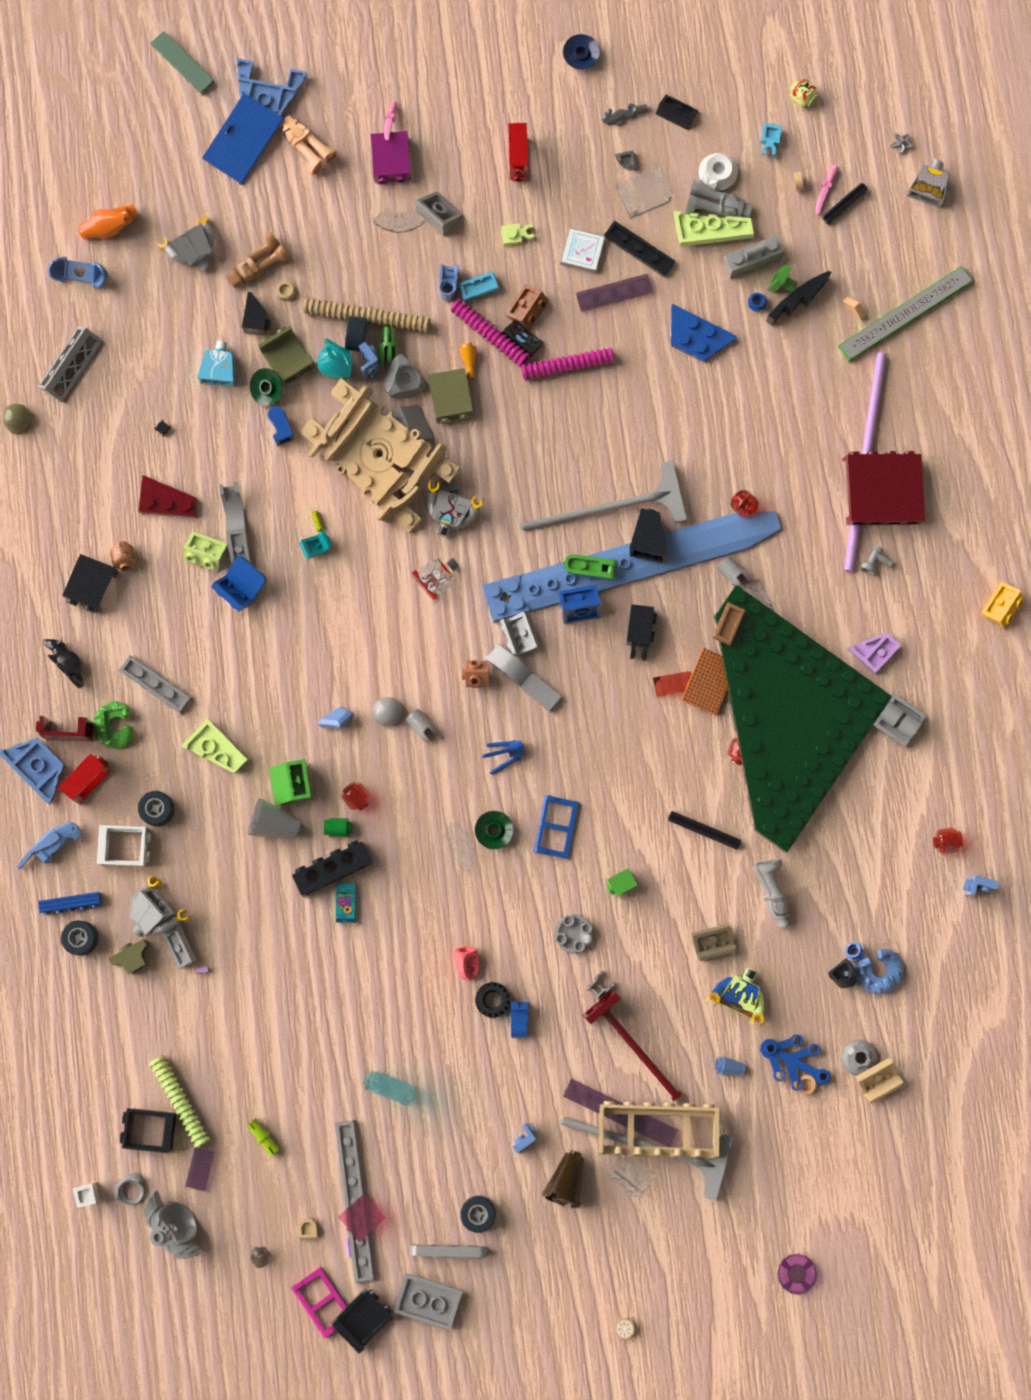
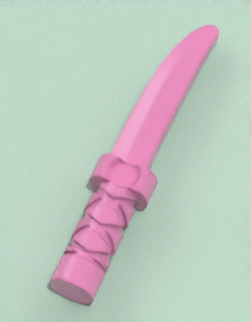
M395 101L390 103L388 114L385 117L384 137L387 141H389L392 123L396 119L395 113L398 104Z
M832 165L826 181L822 184V190L816 204V215L820 213L828 190L832 189V183L839 169L835 165Z

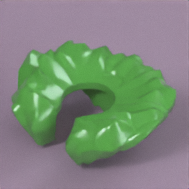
M110 701L109 704L101 706L99 711L95 713L96 716L92 723L94 735L107 748L123 749L134 736L133 726L125 725L121 731L114 732L110 729L109 725L110 721L115 717L128 719L132 716L130 713L131 707L127 706V704Z

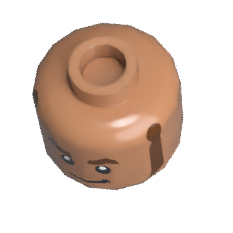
M125 541L117 542L110 550L112 565L121 571L130 570L136 563L134 547Z

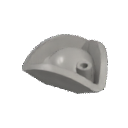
M397 355L386 374V393L392 398L401 399L426 391L428 388L426 381L404 355Z

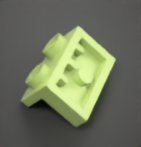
M192 531L183 547V559L190 563L204 566L207 569L218 571L220 561L227 550V543Z

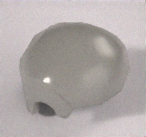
M391 697L380 698L374 704L372 710L374 719L384 726L397 725L402 720L404 714L402 704Z

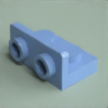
M969 876V879H966L963 885L964 895L975 896L976 890L985 893L997 890L999 882L980 876Z

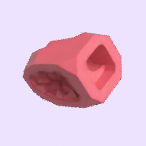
M470 946L456 948L454 958L461 978L465 981L475 979L480 969L477 949Z

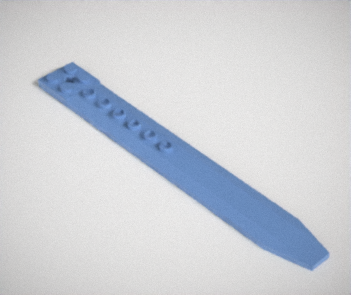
M776 511L736 512L664 533L668 552L667 565L630 557L629 547L631 543L587 555L618 561V566L615 568L614 573L616 574L615 581L569 574L566 572L563 562L482 585L492 621L496 622L522 612L528 613L559 604V591L596 585L597 591L600 592L746 550L781 530ZM602 566L601 571L607 572L608 567ZM503 594L511 596L509 603L500 600Z

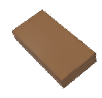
M728 602L712 638L730 646L745 610Z

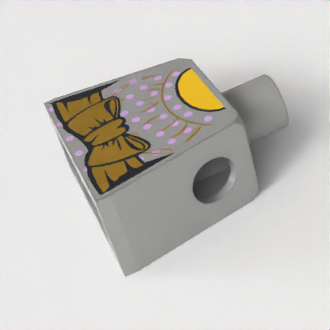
M934 159L931 166L923 165L907 196L940 208L944 200L948 173L942 171L944 163Z

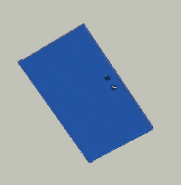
M243 93L202 159L242 185L284 118Z

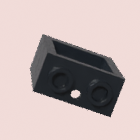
M127 1108L122 1117V1124H125L124 1132L120 1134L122 1148L172 1153L177 1114L175 1112ZM134 1114L165 1117L162 1146L131 1143Z

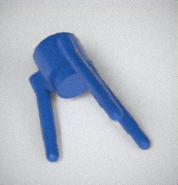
M512 740L487 743V747L507 746V748L483 754L482 758L508 753L509 757H513L491 770L489 773L492 775L513 762L521 760L520 756L525 755L521 740L517 742Z

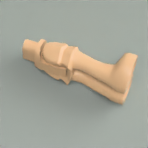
M291 115L284 118L280 125L283 128V133L286 134L289 143H292L293 147L306 157L309 162L308 170L312 176L318 175L323 170L324 162L329 165L336 160L338 152L334 148L322 144L312 134L313 132L308 130L307 126L300 123L298 119H293ZM306 144H311L314 147V149L320 154L321 158L317 156Z

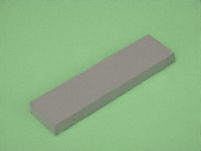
M131 655L128 656L119 669L121 673L180 714H182L192 700L186 693Z

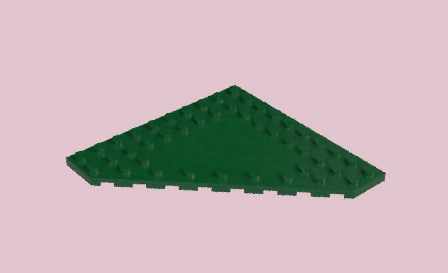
M736 585L714 615V621L717 626L728 602L745 610L731 645L718 642L723 658L724 674L727 679V690L733 711L734 727L737 732V743L743 764L744 780L747 785L748 801L754 822L753 827L755 832L783 852L788 853L892 696Z

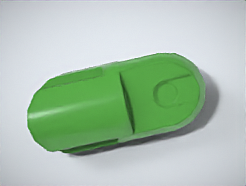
M388 326L383 327L382 343L379 344L380 366L384 364V350L385 366L387 367L391 365V361L398 355V344L395 343L396 333L394 327H390L389 342Z

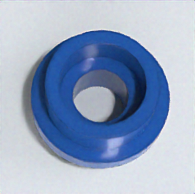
M754 293L749 297L748 306L751 310L758 312L766 307L767 300L763 294ZM758 300L761 304L755 305L754 301Z
M853 942L846 947L845 954L850 961L857 962L864 957L865 949L860 943ZM855 950H858V953L856 955H853V952Z

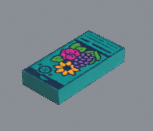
M336 884V923H356V884Z

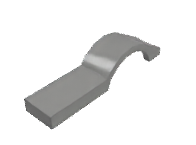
M234 482V486L223 487V484H220L219 490L225 513L231 565L239 555H242L251 563L245 516L238 482Z
M495 643L493 645L495 648L492 652L483 658L503 671L519 688L550 712L562 696L531 672L518 658Z

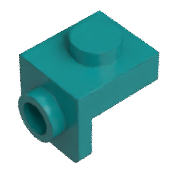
M325 530L320 531L316 536L299 542L306 560L326 554L332 547L331 539Z

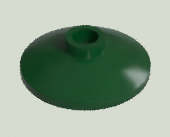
M269 368L259 369L250 380V393L258 404L271 406L281 397L282 381L274 370Z
M488 811L478 818L475 824V836L482 846L488 849H500L510 842L513 836V824L506 814L500 811ZM496 827L498 832L492 834L490 832L491 828Z

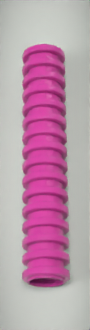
M461 298L454 302L451 312H455L457 317L460 316V320H464L465 324L468 323V326L473 327L474 331L477 330L479 335L482 334V337L486 338L487 342L490 341L492 346L495 345V348L500 349L501 353L504 352V355L509 356L510 360L513 359V363H518V367H521L522 364L528 361L529 353H525L524 349L521 350V346H516V342H512L511 338L508 339L506 334L503 335V332L498 331L497 327L494 328V325L489 324L488 320L485 321V317H480L481 314L476 313L475 309L472 310V307L467 306L466 302L463 303Z
M608 347V349H596L595 352L591 350V353L586 351L585 354L581 352L579 355H568L566 358L562 356L561 359L556 357V360L551 358V361L545 360V362L528 363L526 366L522 364L523 379L528 381L529 378L531 380L534 377L538 379L539 376L543 378L545 375H556L558 372L562 374L563 371L568 373V370L573 372L574 369L578 371L579 368L596 367L598 364L599 366H602L603 363L607 365L608 362L612 364L614 363L613 350L611 347Z

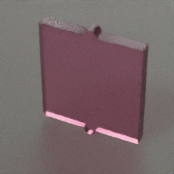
M365 1193L338 1216L347 1227L346 1230L350 1231L358 1242L386 1219L376 1208L377 1204H373Z

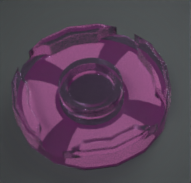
M798 1253L790 1254L783 1258L777 1270L778 1281L781 1286L789 1293L797 1295L810 1291L815 1285L818 1275L812 1260Z

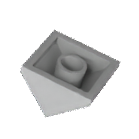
M437 191L415 202L417 213L443 236L463 216Z
M418 405L399 407L393 412L394 417L407 426L410 432L413 429L421 431V437L418 440L424 439L429 441L433 439Z

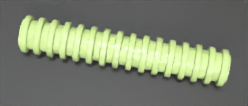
M160 1056L150 1062L149 1065L150 1067L153 1066V1072H156V1078L159 1077L158 1081L162 1083L161 1087L165 1088L164 1092L168 1094L167 1098L171 1099L170 1103L174 1105L173 1109L177 1110L176 1114L180 1116L179 1120L183 1121L182 1125L186 1127L185 1131L189 1132L188 1136H191V1142H194V1147L198 1148L209 1142L210 1137H207V1132L203 1131L204 1126H201V1121L197 1120L198 1115L195 1116V1110L191 1109L192 1105H189V1099L185 1098L186 1094H183V1088L180 1089L179 1086L181 1084L177 1083V1077L174 1078L173 1075L175 1073L171 1072L172 1068L168 1067L169 1063L165 1061L166 1057Z

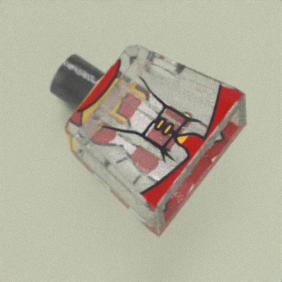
M436 558L413 571L412 576L436 604L455 583L456 580L452 572L459 568V565L453 558L445 564L439 558Z

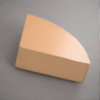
M848 297L843 301L849 311L860 320L866 316L860 302Z

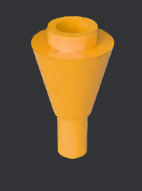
M465 343L458 350L467 369V377L471 379L475 378L474 365L477 346H473V343Z

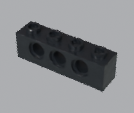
M355 840L347 844L348 848L342 851L340 848L332 851L328 858L323 859V857L312 861L313 865L307 868L304 865L295 869L292 877L301 896L305 897L373 864L364 843ZM347 854L354 855L353 863L346 864L344 862ZM334 862L337 865V869L330 873L327 871V865ZM312 871L319 872V878L316 881H311L309 878Z

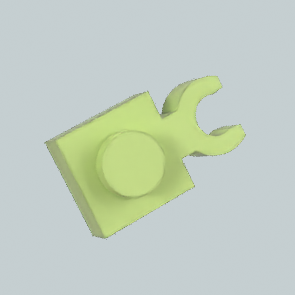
M520 224L501 226L503 245L522 244V238L533 240L534 234L529 235L526 233L528 230H533V225H526L522 229H520Z

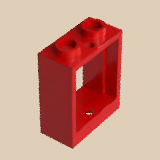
M508 123L510 180L522 182L528 180L527 123Z
M90 753L58 788L72 801L81 804L111 772L108 768L109 763L98 754L94 756Z

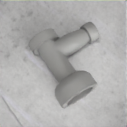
M874 545L868 561L862 563L860 569L866 574L874 575L876 571L874 564L876 561L891 567L893 560L882 555L884 550Z

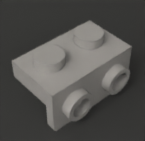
M522 612L509 619L500 620L502 624L501 631L506 636L508 641L507 647L513 655L521 656L540 647L527 612Z

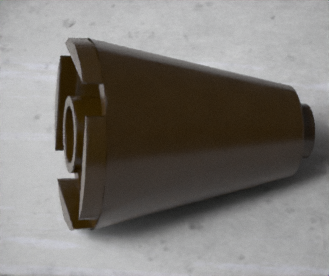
M570 1150V1153L564 1154L543 1190L542 1197L546 1196L545 1199L562 1206L570 1203L572 1204L571 1208H580L584 1158L581 1157V1153Z

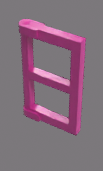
M319 1267L296 1285H293L291 1290L295 1293L323 1338H327L336 1329L331 1326L325 1330L314 1311L332 1298H335L342 1310L346 1305L321 1267ZM317 1276H320L331 1294L310 1307L299 1289Z

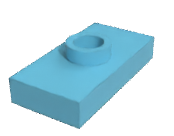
M493 271L458 283L464 302L500 290Z

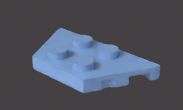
M39 738L14 745L11 748L1 749L0 756L50 805L65 765Z

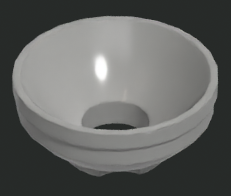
M854 1040L844 1047L841 1061L849 1073L858 1076L877 1064V1053L874 1047L867 1041ZM858 1052L866 1054L867 1059L865 1063L859 1064L856 1062L855 1056Z

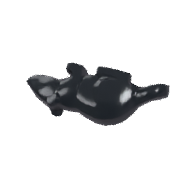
M44 639L45 647L53 653V655L49 654L48 657L55 664L58 662L56 666L78 689L82 688L84 680L81 675L82 661L79 656L67 650L62 640Z

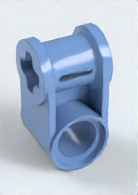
M441 264L440 297L446 302H451L456 298L460 265L452 267ZM450 288L452 292L446 293L444 290Z

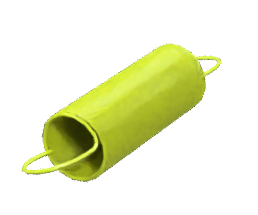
M318 510L312 512L311 515L316 530L319 532L323 531L324 528Z

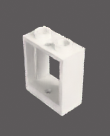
M99 825L97 864L104 866L147 867V863L150 862L148 843H151L152 839L149 828ZM110 832L142 833L140 861L108 860Z

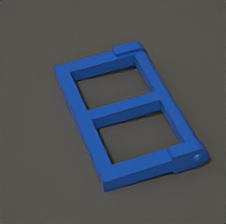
M544 795V803L533 852L568 859L579 802ZM549 802L572 807L568 827L545 822ZM544 827L567 832L564 852L540 847Z

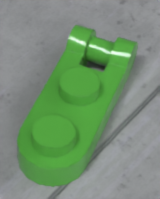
M571 554L565 558L564 568L569 574L609 581L616 580V574H614L615 568L618 566V561L576 554ZM602 566L608 567L607 572L601 571Z

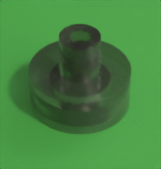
M255 1247L251 1251V1262L256 1268L266 1266L272 1258V1254L266 1247Z

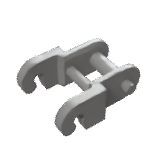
M603 970L594 978L595 981L592 985H587L589 987L587 991L590 989L596 995L595 999H601V994L604 991L608 992L616 984L613 982L606 989L598 982L597 978L604 972ZM595 983L602 989L600 993L593 987Z

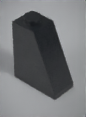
M641 508L629 547L630 557L667 565L668 552L660 512Z

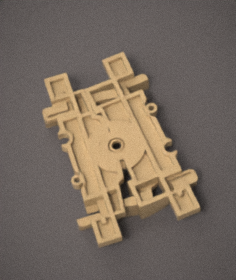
M340 378L330 394L344 404L341 411L334 413L325 428L315 418H311L300 431L314 444L308 455L315 457L322 447L327 445L321 454L325 456V459L340 464L336 467V472L338 474H345L347 472V476L361 488L362 494H365L368 490L372 492V497L369 501H375L374 504L382 509L377 519L387 523L391 518H394L406 531L411 533L423 519L409 506L424 489L420 485L423 478L431 479L434 473H436L445 481L451 483L461 467L443 455L447 450V446L444 443H439L431 455L428 456L427 453L432 447L424 439L418 440L421 437L420 430L413 429L410 432L407 426L394 417L393 412H390L388 416H384L383 409L385 406H379L369 399L373 394V390L368 386H363L359 391ZM381 450L383 452L382 457L377 456V451ZM394 464L401 468L409 467L415 472L412 476L405 471L399 472L394 467ZM400 489H402L403 493L407 494L402 499L396 494Z

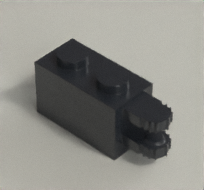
M631 604L626 645H631L630 659L636 657V646L643 647L641 658L643 661L647 659V650L650 642L654 643L655 631H651L652 624H656L657 619L654 607Z

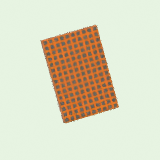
M704 647L701 649L681 701L715 716L718 714L728 688L722 655Z

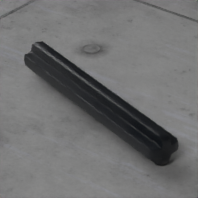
M674 811L670 812L668 821L734 849H738L741 844V840Z

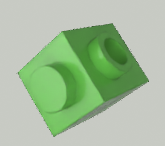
M629 868L607 880L609 884L606 885L610 894H615L616 898L638 886Z

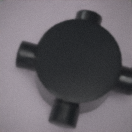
M160 420L157 427H154V430L158 431L161 436H165L169 429H171V426H168L164 420Z

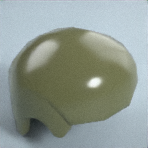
M18 403L6 407L2 417L6 429L14 434L25 433L31 427L29 409L25 405Z

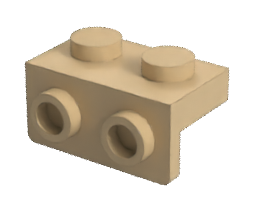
M890 1058L855 1077L861 1092L870 1104L904 1085Z

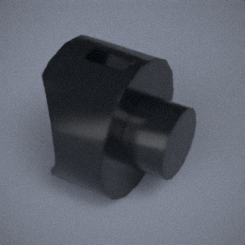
M845 958L829 971L828 975L839 988L844 989L856 984L859 971L850 960Z

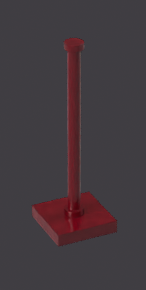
M610 990L582 1016L590 1024L600 1016H604L672 1096L671 1099L673 1101L677 1100L682 1095L681 1091L675 1089L610 1012V1007L621 999L616 992Z

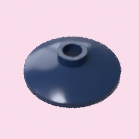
M585 34L574 35L564 44V60L574 69H588L599 58V46L591 36ZM583 53L584 56L580 57L578 54Z

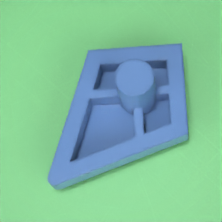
M339 707L322 718L318 724L321 727L342 728L348 726L349 721L355 715L353 712Z

